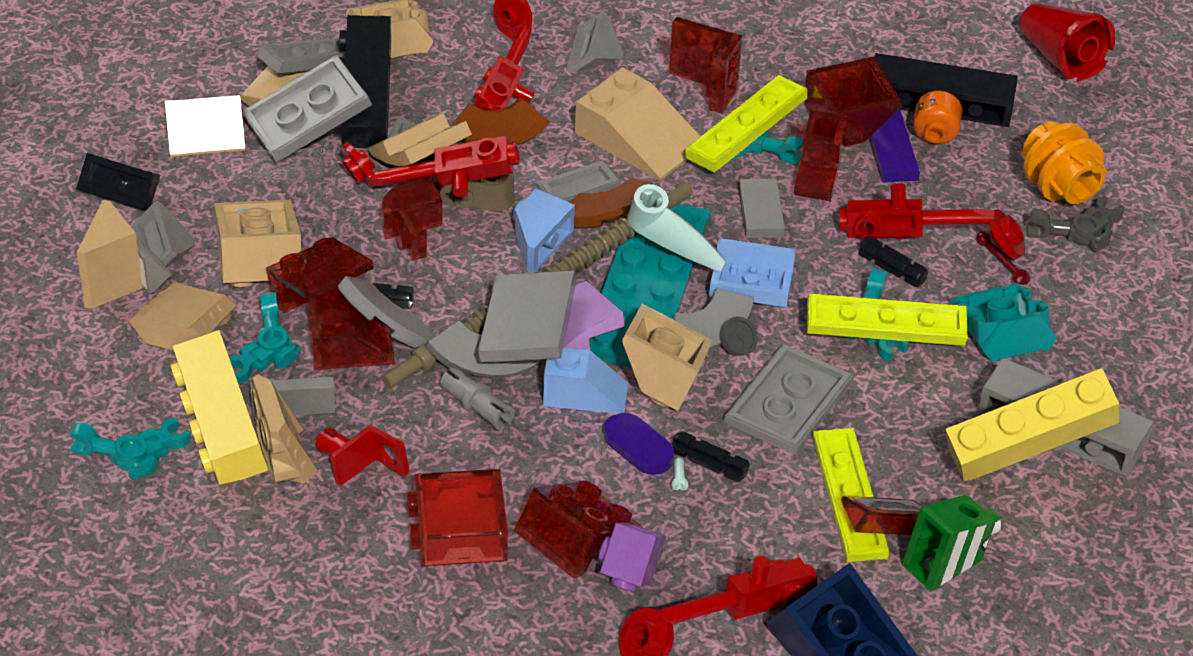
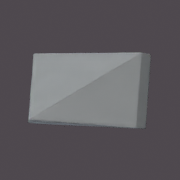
M605 11L600 12L578 27L566 71L577 72L622 59V48L610 18Z
M155 201L132 225V229L166 267L195 246L193 237L168 209L158 201Z

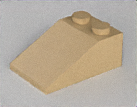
M623 67L576 101V134L659 181L688 160L686 159V148L701 137L651 82Z
M291 199L214 203L223 283H230V285L235 287H247L253 285L254 281H269L275 285H286L292 283L293 279H302L301 233Z

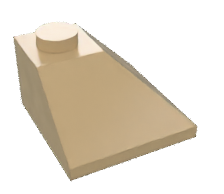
M641 304L622 339V343L641 392L650 396V399L657 405L671 407L678 411L703 364L713 340Z

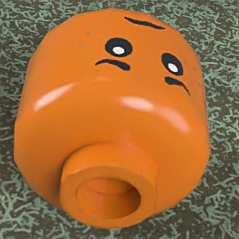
M932 91L921 96L916 103L913 121L916 135L921 140L934 144H946L954 140L960 132L963 110L960 101L954 95L945 91Z

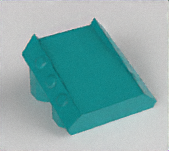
M1019 283L955 296L950 301L951 305L966 306L967 328L992 362L1036 351L1050 350L1057 339L1050 328V305L1044 301L1032 300V291L1027 287L1020 286Z

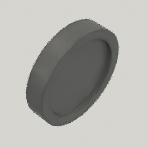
M739 316L730 318L723 323L720 329L721 343L725 350L733 356L747 355L753 352L757 346L758 337L756 329L746 318Z

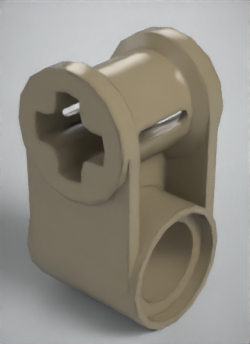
M514 171L512 174L502 175L499 178L468 181V194L461 197V199H458L453 194V184L442 186L440 192L441 200L445 205L472 207L493 211L506 210L513 206L515 202Z

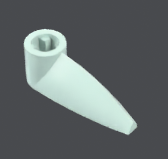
M654 184L640 186L634 194L628 214V222L631 228L678 255L721 272L726 266L727 261L699 231L667 207L669 200L666 191Z

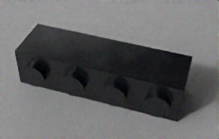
M347 15V29L340 30L339 49L340 52H345V57H339V59L367 94L372 104L335 127V136H342V145L345 142H349L354 148H368L388 138L392 43L391 16Z
M875 53L866 103L898 102L900 110L915 112L916 103L921 96L932 91H945L954 95L960 101L963 109L961 120L1009 127L1018 76Z

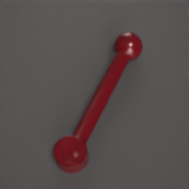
M980 231L976 235V242L979 245H985L1013 274L1015 283L1020 285L1028 284L1030 281L1029 273L1024 269H1018L990 241L989 233Z

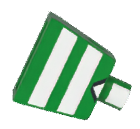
M966 495L921 507L902 566L930 592L982 561L991 535L998 533L1001 529L999 516L991 509L984 510L971 497ZM936 553L934 560L928 562L930 566V571H928L920 562Z

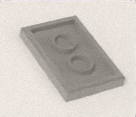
M335 55L243 110L242 113L277 163L372 104L364 90L339 57Z
M558 271L496 275L478 349L480 361L485 363L561 358L577 282L575 272Z
M783 344L725 414L724 423L797 455L811 437L813 431L818 428L852 384L854 375Z

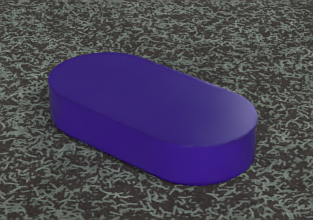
M620 413L611 416L606 421L604 427L606 443L639 471L650 475H657L668 471L672 467L674 460L672 444L638 416Z

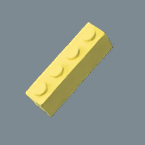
M220 330L174 345L173 349L178 362L170 364L178 388L186 385L187 390L179 393L187 416L192 414L196 416V419L190 420L189 424L196 444L205 443L206 448L198 451L206 474L215 472L220 485L243 480L268 471Z
M1101 368L946 428L948 448L963 481L976 479L1118 424L1119 402Z

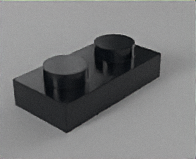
M87 153L76 189L146 211L152 204L160 175Z

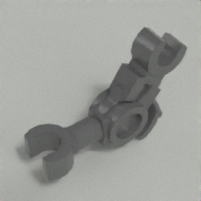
M1102 196L1097 199L1095 207L1090 206L1083 214L1076 215L1074 218L1069 217L1068 221L1051 219L1046 211L1034 209L1031 210V223L1040 225H1027V237L1046 238L1051 234L1067 236L1068 241L1081 246L1090 245L1092 250L1097 252L1108 246L1113 232L1111 230L1113 223L1118 222L1122 218L1125 207L1120 205L1116 209H1108L1105 207L1108 197Z

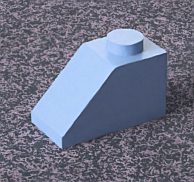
M537 188L525 200L519 201L513 212L515 237L526 270L530 273H535L574 231L575 205Z
M563 347L561 358L547 359L544 373L543 406L617 414L625 413L628 382L593 352L586 349Z

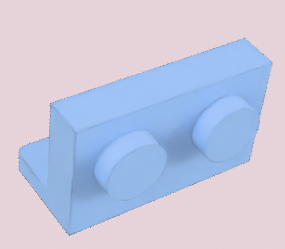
M719 239L717 251L727 261V264L721 272L713 270L709 296H712L715 289L718 288L754 297L753 303L787 308L795 250L737 240Z

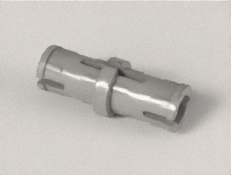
M457 367L449 369L450 373L456 376L455 378L447 372L443 374L440 387L460 400L466 411L471 414L476 412L498 430L505 428V424L499 421V418L508 425L511 423L514 417L513 407L494 396L488 385L483 382L476 383Z

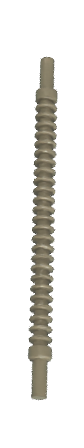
M684 182L667 193L669 200L667 207L671 209L692 196L693 191L690 185ZM628 214L626 218H620L618 224L612 223L609 229L604 228L601 234H595L593 240L587 239L584 245L579 244L576 246V251L570 250L567 256H560L559 262L552 261L550 267L544 266L542 272L574 271L576 275V270L583 271L585 265L591 266L593 260L598 261L602 255H608L610 249L616 250L619 244L623 245L626 243L627 238L633 239L637 232L631 228L628 222ZM483 305L481 312L474 311L472 318L469 316L464 317L462 324L470 331L481 334L480 331L483 332L489 306ZM422 344L412 351L410 358L383 374L381 379L391 389L419 370L427 371L434 367L438 359L425 347L426 345Z

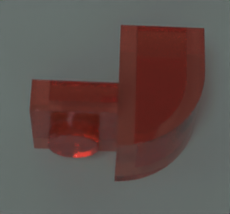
M810 110L803 138L802 158L794 187V195L831 202L842 160L847 116Z
M429 176L395 186L385 195L382 202L384 239L395 237L398 248L400 250L406 249L412 261L427 257L426 230L443 226L442 198Z

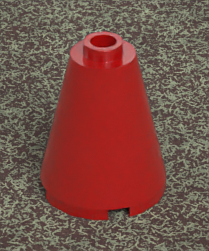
M1034 3L1024 10L1020 18L1019 27L1022 34L1065 78L1073 79L1077 77V82L1095 76L1103 70L1108 62L1104 60L1108 49L1113 51L1115 46V29L1112 22L1100 14Z

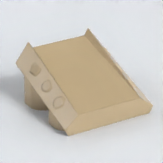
M394 0L349 8L345 13L346 16H391V58L416 53H428L434 42L429 31L428 13L425 10L419 9L418 2L415 0Z
M173 282L164 286L129 320V323L146 344L174 351V345L215 332L214 330L217 326L226 324L231 317L232 310L237 305L226 295Z
M257 374L253 377V397L257 413L255 414V425L273 483L290 480L305 483L318 470L304 450L299 436L303 428L272 381Z

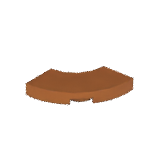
M520 97L509 107L499 110L480 109L468 103L450 126L464 121L467 122L472 135L460 140L463 143L479 141L486 137L507 136L509 143L516 142L519 145L540 133L550 121Z
M630 178L622 185L605 192L594 194L579 193L569 202L575 205L574 228L603 226L602 221L616 220L621 216L626 218L636 190L640 186L654 183Z

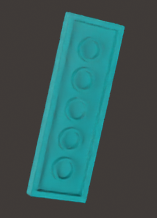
M682 204L671 208L672 211L691 224L703 236L705 235L711 210ZM635 233L633 239L627 238L625 244H619L601 294L623 312L625 326L589 338L590 351L603 362L632 367L622 339L641 304H644L672 319L675 313H679L695 262Z

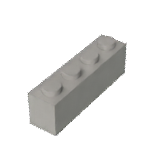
M1003 358L983 386L978 413H988L1062 384V382ZM1119 407L1118 424L1058 447L1129 477L1148 446L1154 421Z

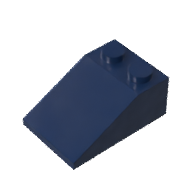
M851 563L824 580L767 622V625L791 656H918Z

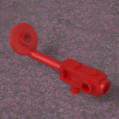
M495 0L493 13L496 26L501 33L514 42L506 58L499 55L493 67L487 69L483 80H485L483 86L479 85L473 96L476 99L473 105L485 110L505 108L511 96L517 99L521 97L529 104L535 94L534 91L518 83L525 70L518 66L528 46L532 30L533 18L530 5L527 0Z
M507 136L486 137L479 141L436 148L434 161L374 172L372 171L375 168L374 163L362 149L358 152L349 142H345L340 146L345 156L341 162L347 172L358 184L364 181L371 189L375 186L437 176L441 186L453 184V194L456 197H464L468 194V181L499 178L502 175L512 174L513 165L520 164L517 143H509Z
M902 183L891 185V200H848L847 208H840V231H848V238H867L868 236L874 238L895 237L898 239L923 237V225L989 224L991 237L999 249L1004 250L1013 259H1018L1025 254L1024 234L1018 223L1010 215L1006 216L998 209L923 210L922 199H906V185Z
M756 556L753 560L751 571L728 577L724 592L660 610L644 607L633 612L624 622L620 632L619 649L621 656H668L674 641L672 624L725 609L737 620L782 606L788 607L817 586L816 572L810 564H805L800 557L788 561L777 559L771 562L765 556Z

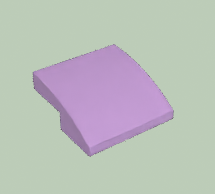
M587 281L575 286L563 347L590 350L589 338L625 326L623 312Z

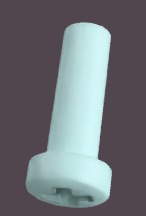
M681 458L674 460L673 490L688 489V481L685 479L684 460Z

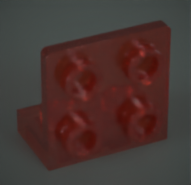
M676 17L672 22L669 74L707 85L706 97L710 98L709 110L723 114L738 90L742 35Z
M334 237L317 240L312 247L299 253L287 254L281 257L279 262L266 267L271 292H276L277 306L283 314L337 289V286L345 276L355 278L374 269L371 259Z
M579 481L578 483H556L551 486L534 487L514 531L574 579L586 573L600 542L604 541L607 536H612L615 523L627 522L639 527L642 526L632 519V513L628 509L618 504H613L602 496V490L598 486L588 481Z

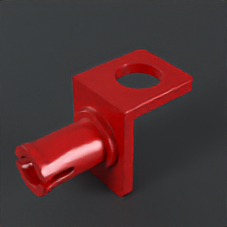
M369 425L352 439L338 433L331 427H327L325 432L321 431L316 439V449L330 456L335 482L339 486H342L375 460L403 477L410 473L404 443L372 425ZM384 444H386L393 450V452L396 455L397 461L393 460L387 454L384 448Z

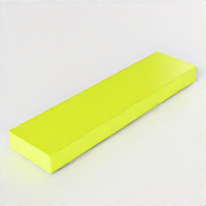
M778 75L686 148V159L715 173L807 99V88Z
M809 294L807 300V333L965 346L968 338L966 306Z
M854 428L813 431L814 446L846 562L888 559L889 548L878 510L871 509L852 498H874Z

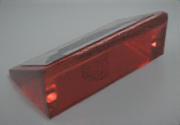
M843 496L841 499L855 532L912 535L920 508L924 507L912 499Z

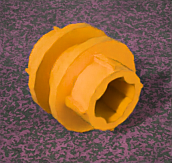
M1043 122V124L1035 128L1028 135L1024 142L1023 152L1020 153L1025 159L1023 165L1025 177L1038 186L1040 193L1051 202L1065 199L1070 204L1085 203V201L1093 197L1100 190L1106 173H1108L1103 166L1105 159L1103 148L1093 139H1089L1088 133L1077 123Z

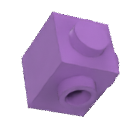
M627 522L615 523L612 536L605 538L600 549L599 561L603 562L600 573L612 577L611 585L635 592L637 586H649L653 579L666 536Z

